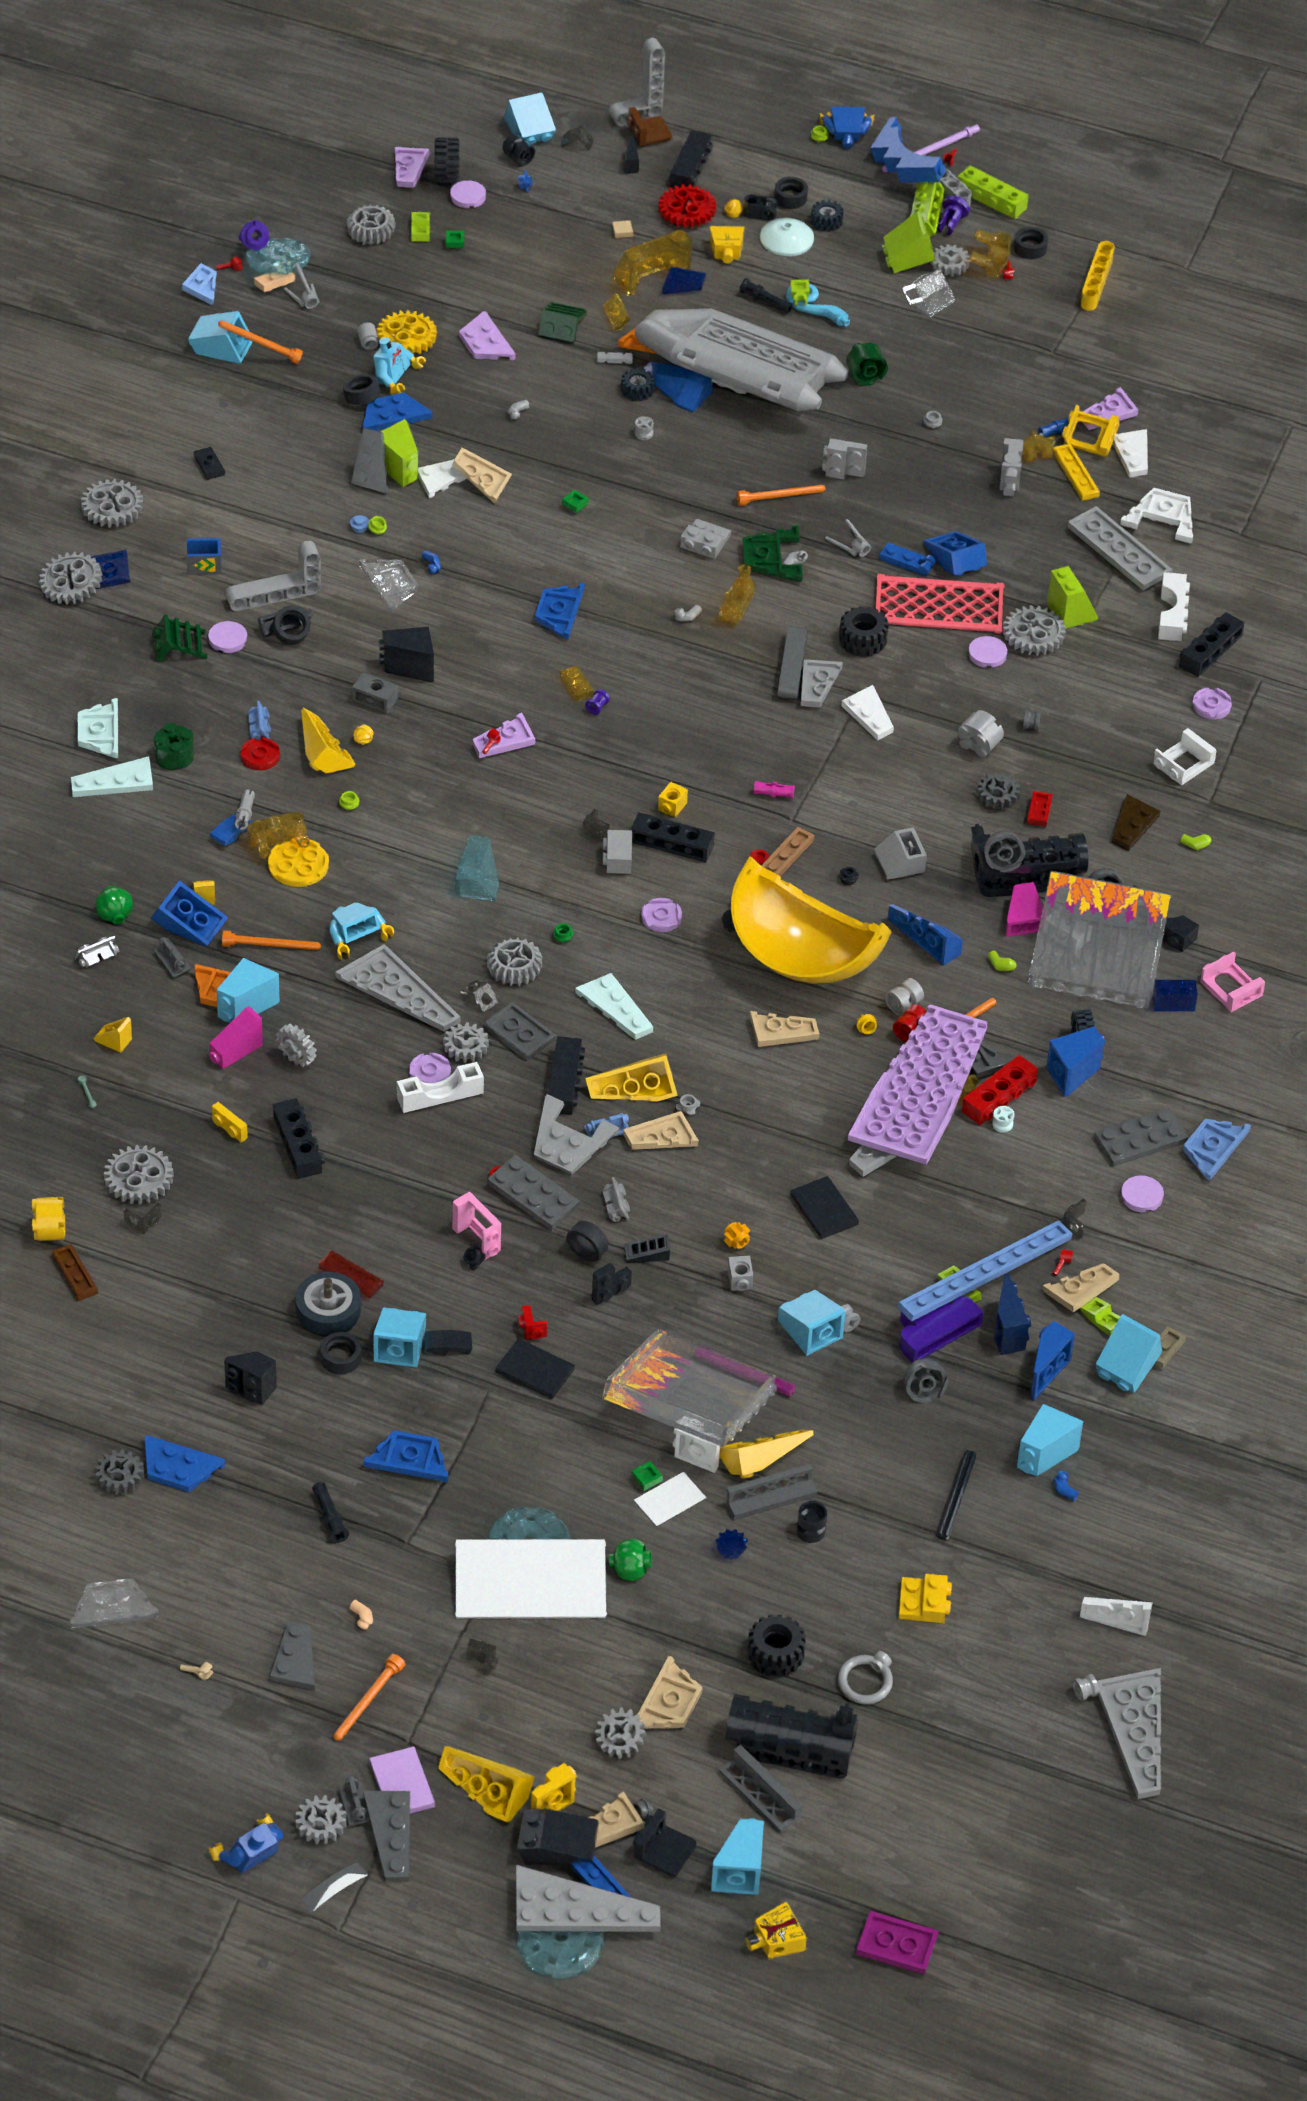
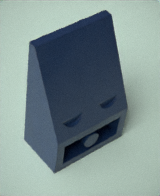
M1009 1274L1004 1276L994 1340L1001 1355L1026 1350V1344L1029 1341L1028 1329L1031 1327L1030 1316L1026 1315L1024 1311L1023 1299L1018 1297L1017 1285L1015 1281L1012 1282Z

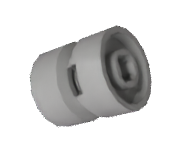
M913 978L906 979L885 994L888 1007L896 1015H902L911 1005L918 1004L924 999L922 987Z

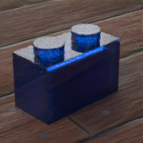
M1196 980L1154 981L1152 994L1154 1011H1195L1198 996Z

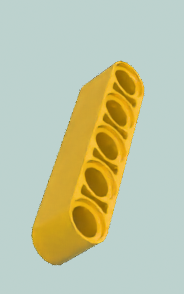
M1109 241L1100 242L1082 290L1081 307L1084 310H1094L1098 305L1113 262L1114 244Z

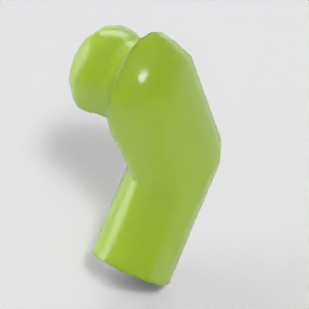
M1184 834L1180 843L1192 849L1200 850L1210 845L1211 837L1203 834L1192 838Z
M991 951L987 956L998 971H1013L1016 969L1017 964L1011 958H1000L996 951Z

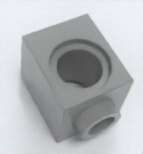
M750 1256L728 1258V1276L731 1291L752 1289L753 1270Z

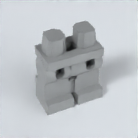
M1004 438L1000 490H1003V495L1014 496L1015 491L1019 490L1023 440Z

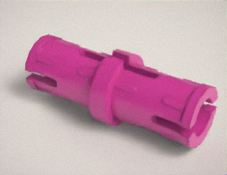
M755 781L754 794L770 795L772 798L776 796L794 798V785Z

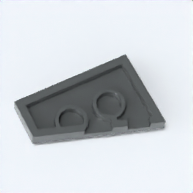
M363 428L351 483L388 493L383 432Z
M288 1621L270 1675V1681L315 1690L311 1625Z

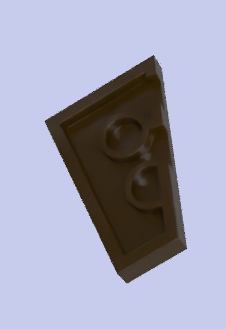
M1126 794L1112 837V843L1130 851L1160 817L1161 811Z

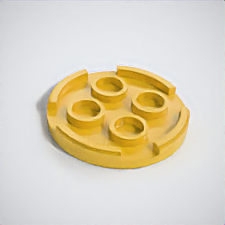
M292 838L291 841L274 846L268 856V868L270 874L278 882L293 887H304L320 881L326 875L329 868V856L320 847V844L313 840Z

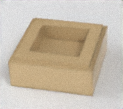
M630 220L612 222L615 238L633 237Z

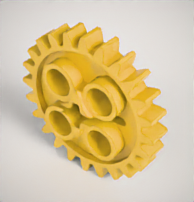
M409 310L406 313L400 311L398 315L392 312V317L386 315V319H381V323H378L377 336L379 341L387 337L391 342L402 344L404 348L413 354L414 352L421 354V350L427 352L428 347L432 348V343L436 342L437 330L434 321H429V316L424 318L423 313L417 315V311L413 312V314H410Z

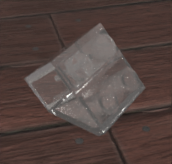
M941 269L928 272L902 288L910 305L927 317H931L956 302Z

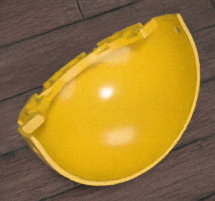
M749 856L733 888L731 898L732 919L736 932L744 946L769 969L784 977L800 982L833 983L857 975L875 961L892 933L882 922L880 926L875 923H862L803 893V891L791 883L781 880L779 875L762 867L751 856Z

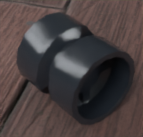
M511 134L503 142L502 151L518 165L526 166L533 160L535 148L520 135Z
M808 1501L803 1503L798 1510L797 1534L805 1542H819L826 1534L827 1509L820 1502Z

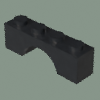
M1134 885L1133 887H1131V888H1135V889H1140L1139 887H1137V886H1135V885ZM1140 896L1139 905L1144 906H1138V909L1141 910H1138L1137 920L1142 921H1137L1136 924L1146 929L1148 908L1145 907V903H1142L1144 901L1141 900L1142 897ZM1184 915L1174 918L1166 917L1164 931L1160 932L1159 938L1183 952L1197 939L1199 925ZM1162 916L1157 917L1156 923L1153 922L1152 929L1155 930H1151V932L1156 937H1158L1162 926Z

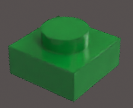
M446 230V248H464V231Z
M575 489L562 499V505L575 513L589 504V498Z
M651 1461L632 1470V1477L644 1491L663 1481V1475Z

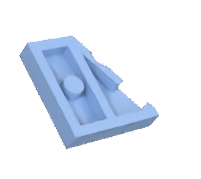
M200 264L182 284V290L213 305L217 271Z

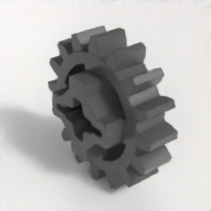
M994 772V776L987 774L986 778L982 777L981 781L978 782L977 796L980 797V802L986 801L985 806L993 805V809L999 806L1002 810L1005 805L1010 808L1011 803L1016 804L1017 799L1020 798V785H1017V780H1012L1011 775L1005 777V773L998 775L997 772Z
M121 1449L120 1453L117 1454L115 1450H112V1455L109 1456L105 1453L104 1460L98 1459V1466H95L96 1482H99L100 1488L106 1486V1492L108 1493L111 1490H115V1494L118 1495L119 1490H123L124 1494H127L128 1488L134 1491L135 1484L141 1485V1478H144L143 1462H140L139 1456L133 1457L132 1451L124 1454V1449Z

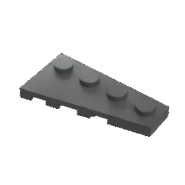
M363 1791L385 1881H409L410 1791Z

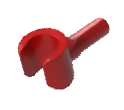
M954 148L951 153L944 154L943 164L946 161H950V166L954 165V155L957 149Z
M238 257L232 258L231 262L216 265L217 270L231 267L235 271L243 269L242 261Z
M1007 261V269H1003L1004 280L1014 279V268H1011L1010 261Z
M492 728L487 734V738L490 740L482 750L483 754H486L494 743L498 744L501 741L500 732L495 728Z
M1066 1249L1061 1251L1059 1262L1052 1273L1054 1276L1058 1275L1064 1262H1072L1073 1251Z

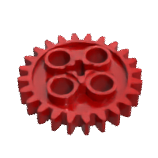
M682 184L681 188L675 186L674 190L668 188V192L664 191L663 195H660L658 202V212L661 213V217H665L664 221L670 220L671 225L677 223L676 227L683 225L684 228L687 225L693 228V225L700 227V223L706 225L707 221H711L712 217H715L717 207L714 195L710 196V191L705 192V188L699 190L698 186L692 188L691 184L688 187Z

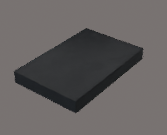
M828 1176L792 1189L790 1192L791 1197L821 1239L859 1225V1219Z
M519 1338L496 1366V1373L550 1399L555 1397L575 1370L574 1364Z

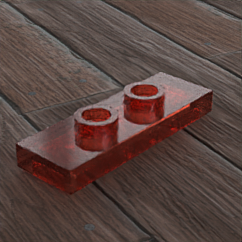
M331 1251L319 1263V1269L324 1272H337L351 1278L359 1287L360 1293L370 1299L384 1285V1280L334 1251Z

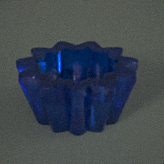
M726 1529L725 1533H719V1538L715 1539L720 1554L724 1555V1558L732 1560L733 1558L737 1559L747 1549L746 1543L748 1539L743 1538L744 1533H738L737 1529L733 1531Z

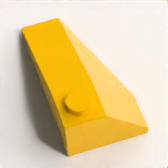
M666 1053L585 1078L592 1099L661 1101L678 1096Z
M797 1430L774 1435L775 1439L773 1437L754 1439L755 1443H743L741 1441L724 1445V1447L720 1446L719 1457L732 1475H740V1478H749L754 1476L753 1472L763 1470L813 1436L814 1433L813 1430Z
M444 1746L438 1767L456 1785H460L472 1800H476L484 1807L483 1810L487 1814L506 1822H510L528 1800L534 1781V1776L518 1769L449 1746Z

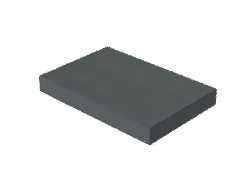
M511 1002L483 1022V1028L525 1061L531 1059L556 1040V1034L514 1002Z

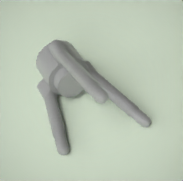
M296 263L295 266L306 290L302 292L301 299L287 288H284V291L295 299L301 307L305 306L308 309H312L317 306L319 299L314 285L310 284L309 288L299 264Z
M848 519L845 522L856 536L851 544L853 546L852 549L828 536L825 537V540L850 552L853 556L858 554L860 557H864L871 550V545L859 534Z

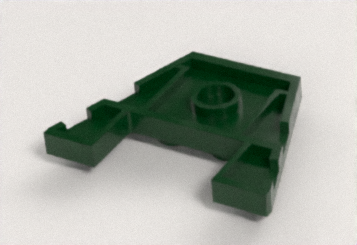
M794 525L788 530L783 528L776 529L775 533L767 535L764 532L743 537L744 569L802 582V564H782L780 542H799V525Z

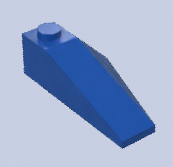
M649 362L643 368L646 369V372L650 371L654 375V386L660 388L663 395L669 396L673 399V403L676 406L691 413L712 393V378L681 366Z
M894 904L889 905L888 920L943 966L961 955L963 940L959 935L954 934L944 926Z

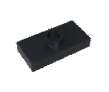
M212 447L193 451L194 458L207 480L225 475V469Z

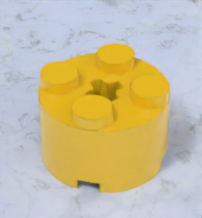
M63 1197L32 1199L34 1240H65Z

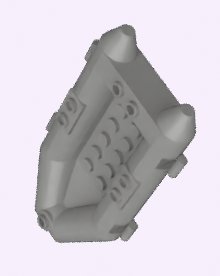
M712 308L653 310L635 329V337L639 342L671 363L712 378V382L717 383L721 387L733 389L736 393L746 394L748 392L797 412L819 409L822 399L817 392L825 383L845 381L849 374L847 368L835 355Z

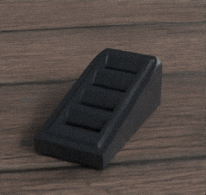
M634 136L630 137L624 167L625 174L639 172V156Z
M668 1234L624 1244L627 1263L670 1259ZM632 1250H636L637 1254L633 1255Z

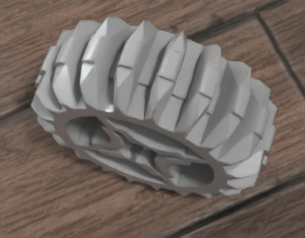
M370 204V206L363 205L362 208L357 207L356 210H352L351 214H348L346 228L348 235L353 240L356 239L357 243L363 242V245L366 243H370V245L376 243L378 245L379 242L385 243V240H389L390 236L393 235L395 222L390 210Z
M509 937L507 941L502 939L500 943L495 942L494 947L490 948L487 956V968L496 981L501 980L503 985L509 983L510 986L518 984L520 987L521 983L528 984L529 980L534 981L535 977L539 976L542 968V955L539 952V948L535 947L533 942L528 943L527 939L522 941L519 937L516 940H512Z

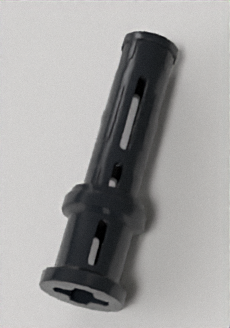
M745 278L739 288L740 293H746L752 296L754 300L760 299L786 314L791 311L792 303L764 290L762 285L750 282L749 278Z
M317 1482L313 1485L312 1490L324 1515L323 1524L329 1530L330 1541L341 1543L349 1537V1531L342 1523V1515L335 1509L325 1482Z

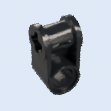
M749 194L744 198L742 213L747 218L773 220L777 215L776 208L778 202L771 196Z

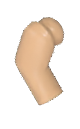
M354 1600L349 1609L359 1615L360 1619L357 1621V1625L366 1630L373 1623L372 1611L359 1601Z

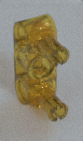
M977 228L973 239L988 244L990 249L988 256L973 251L969 262L984 267L990 277L999 278L1008 261L1011 236L1004 231L991 234Z
M745 564L739 566V577L734 581L730 591L725 593V601L721 606L718 616L719 621L735 626L739 625L756 590V583L750 577L751 567L747 565L746 570Z
M295 811L251 822L247 826L249 845L252 848H257L261 858H267L271 855L270 845L290 841L292 838L296 839L300 848H306L310 845V840L306 834L307 828L304 823V816L300 812Z

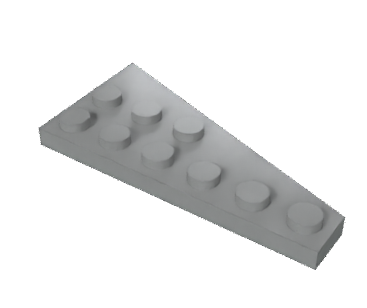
M385 944L335 972V978L443 1032L450 1029L451 1026L460 1023L461 1017Z
M516 1865L517 1931L660 1932V1906Z

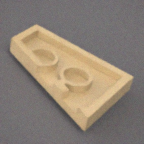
M461 448L452 464L494 504L512 475L464 448Z
M750 1011V1020L758 1047L819 1040V1030L814 1018L797 1016L782 1018L776 1017V1014L772 1013L765 1016L757 1015V1012Z
M682 1111L623 1129V1135L632 1150L698 1146L699 1143Z
M1103 1263L1081 1271L1080 1275L1069 1279L1067 1276L1061 1278L1059 1283L1053 1285L1050 1283L1043 1285V1292L1070 1311L1075 1312L1119 1280V1273Z

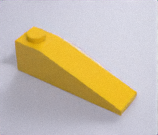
M303 707L301 710L305 751L310 761L309 765L314 770L319 771L320 769L325 773L354 767L356 764L350 754L345 749L341 750L338 746L340 742L328 733L330 730L319 716Z

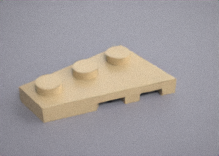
M624 1791L617 1796L618 1799L612 1804L607 1803L604 1805L602 1811L597 1815L588 1817L598 1819L599 1821L595 1847L644 1829V1822Z

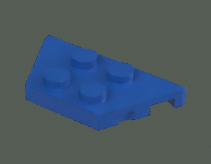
M405 393L381 397L367 404L363 428L377 431L389 428L404 419L407 423L432 418V411Z
M579 583V587L569 589L567 585L543 589L536 610L535 621L563 638L569 639L585 590V583Z
M394 1430L387 1437L386 1441L381 1442L376 1447V1451L370 1457L364 1459V1467L448 1482V1472L445 1469L443 1455L440 1452L437 1438Z
M148 1435L145 1436L148 1480L190 1492L199 1483L209 1479L212 1472L218 1468L223 1469L226 1465L223 1458Z

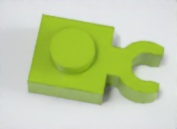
M791 280V298H794V305L797 306L798 301H803L804 305H807L808 297H810L809 280Z

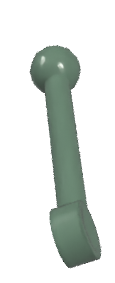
M79 1076L78 1083L83 1086L89 1100L88 1106L94 1109L97 1103L92 1099L88 1090L86 1077Z

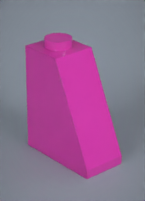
M1034 882L1014 885L1006 923V937L1044 931L1047 916Z
M250 1006L246 1007L210 1042L209 1057L211 1061L224 1069L263 1046L262 1018Z

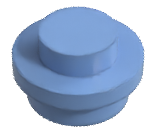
M362 515L355 516L350 520V526L357 533L365 532L368 528L369 519Z

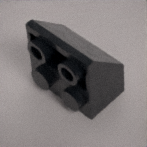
M258 1351L229 1356L224 1359L225 1387L231 1392L238 1393L251 1402L263 1405L277 1388L276 1360Z

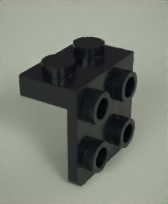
M658 1808L654 1815L648 1816L642 1833L638 1832L633 1840V1845H635L634 1858L669 1876L675 1877L696 1848L697 1842L695 1839L667 1826L666 1811Z

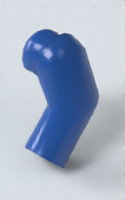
M425 550L422 553V559L430 562L427 567L430 569L428 572L430 574L438 573L441 569L438 555Z
M1058 1471L1057 1476L1054 1477L1056 1491L1060 1495L1075 1501L1079 1491L1069 1487L1067 1481L1069 1475L1067 1472Z

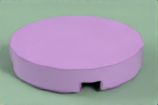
M475 181L458 182L451 188V201L462 208H469V206L478 207L486 200V189Z
M219 622L209 630V644L214 650H223V653L237 652L247 642L246 629L236 622Z
M979 637L974 639L969 645V658L980 667H998L1006 660L1007 647L1001 640L995 637Z
M1203 688L1197 691L1192 703L1194 711L1199 716L1211 720L1226 717L1230 713L1232 705L1230 696L1219 688H1214V690Z
M656 898L650 900L646 906H643L641 919L648 929L655 932H668L677 928L681 923L682 910L678 904L673 903V900Z
M429 1053V1055L420 1054L410 1063V1078L417 1076L424 1083L443 1081L451 1076L450 1063L448 1059L437 1053Z
M1148 1176L1131 1177L1124 1182L1121 1189L1123 1203L1131 1210L1140 1213L1146 1212V1210H1156L1161 1205L1164 1197L1163 1187L1160 1183Z

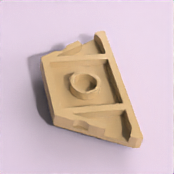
M668 1656L638 1712L641 1718L640 1721L644 1722V1729L684 1728L702 1694V1687L695 1680H692L684 1669L681 1670L674 1663V1659L671 1656Z

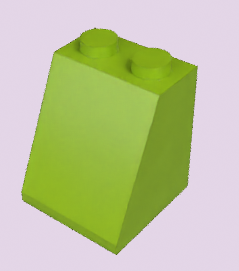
M920 211L914 213L884 236L885 245H882L885 256H887L885 259L888 267H892L894 273L936 260L930 236Z
M404 419L381 431L384 433V459L387 474L402 487L418 479V450L408 423Z
M1066 566L1051 570L1047 605L1051 611H1055L1054 616L1060 615V620H1064L1066 628L1098 620V616L1085 590L1070 567Z

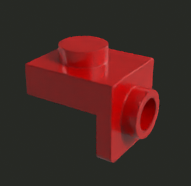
M522 1306V1313L518 1315L519 1328L524 1330L525 1340L547 1337V1321L534 1322L531 1306Z

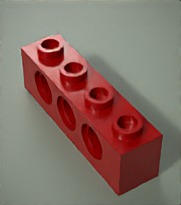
M1018 1055L963 1098L961 1112L979 1125L991 1120L997 1107L1007 1106L1013 1099L1019 1098L1027 1088H1031L1036 1084L1038 1068L1021 1055Z

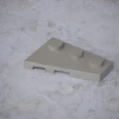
M804 659L801 706L821 707L842 669L843 662Z

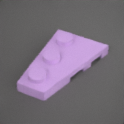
M395 147L397 187L414 188L430 155L429 149Z
M1121 387L1113 395L1104 397V401L1101 403H1095L1083 411L1106 419H1110L1111 415L1119 417V421L1138 415V409ZM1083 422L1088 430L1099 427Z
M522 712L516 715V719L510 722L507 720L502 723L501 727L496 729L500 732L501 741L498 744L494 743L486 754H483L482 750L490 740L487 738L489 731L473 739V747L479 758L535 745V737Z

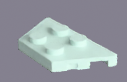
M118 698L112 699L110 704L103 707L101 704H98L91 709L78 712V746L118 758Z

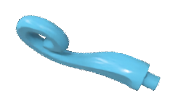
M809 284L810 297H808V303L817 300L819 292L814 285ZM791 286L788 288L786 299L787 302L793 304L792 308L803 313L827 317L838 326H848L850 324L848 314L836 306L804 305L803 301H798L797 306H795L794 298H791Z

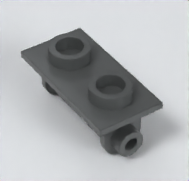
M162 937L159 940V948L154 949V952L172 977L190 971L191 967L168 938Z
M354 1776L347 1777L344 1786H339L349 1826L371 1822L363 1796L364 1788L362 1782H358Z

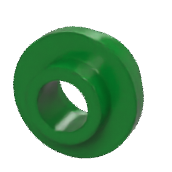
M560 923L554 928L553 937L559 942H567L573 938V930L570 925Z

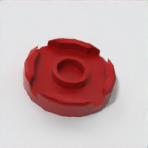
M260 738V740L250 739L241 747V760L245 766L253 770L271 769L280 760L279 746L268 738Z

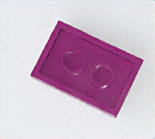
M870 1911L856 1955L925 1975L939 1931Z

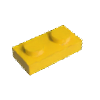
M219 1102L212 1106V1120L217 1126H221L231 1137L236 1138L241 1143L248 1138L247 1124Z

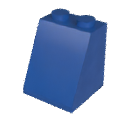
M1095 1026L1052 1039L1049 1042L1046 1069L1064 1097L1069 1096L1100 1069L1105 1040Z

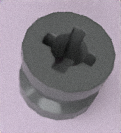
M1026 709L1023 729L1033 728L1039 731L1041 711L1031 712Z

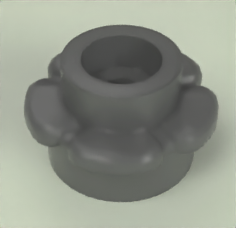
M640 1798L639 1801L633 1803V1807L642 1820L646 1821L648 1816L653 1814L651 1803L645 1801L644 1798Z

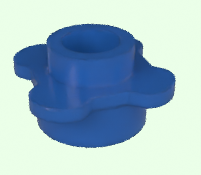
M524 171V175H519L518 177L521 190L526 189V192H529V187L532 186V178L530 175L528 176L527 171Z

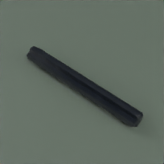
M966 1450L938 1530L937 1537L946 1541L950 1537L977 1454L974 1451Z

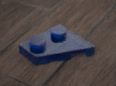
M670 267L662 294L702 290L706 280V273Z

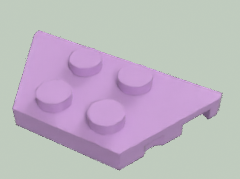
M483 311L459 331L460 339L474 359L488 358L498 360V356L510 357L509 360H515V352L486 311Z

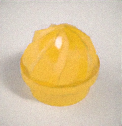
M733 199L727 202L725 211L727 216L736 218L740 216L743 207L740 201Z
M367 725L358 726L354 730L353 735L355 742L362 745L370 743L373 738V730Z
M861 1014L857 1018L856 1026L859 1032L871 1034L877 1028V1021L871 1014Z

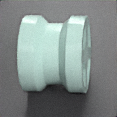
M1008 1106L997 1107L993 1113L992 1126L998 1132H1008L1013 1128L1014 1111Z

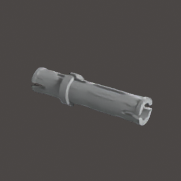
M250 789L243 791L240 807L236 811L237 819L235 826L238 829L239 825H241L240 830L247 828L248 821L252 816L251 808L255 793L251 791L250 795Z

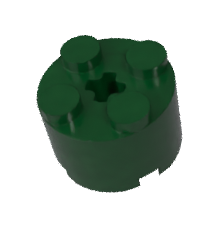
M856 343L847 355V367L853 379L859 385L875 384L874 381L882 380L887 374L888 365L877 344Z
M166 723L163 728L159 729L154 735V756L157 764L168 770H176L175 767L181 766L183 769L189 766L194 760L193 732L174 723Z

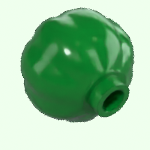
M116 886L106 887L97 896L95 903L98 917L114 924L123 923L133 910L131 894L125 889Z
M625 1539L617 1545L614 1553L609 1555L610 1567H614L620 1578L626 1581H636L647 1573V1568L652 1567L651 1550H646L645 1544L640 1540Z

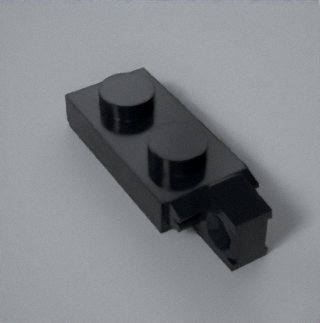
M311 609L305 610L311 619L313 616ZM278 612L258 618L257 621L264 638L274 635L272 624ZM286 615L280 622L283 632L303 626L302 621L294 615Z

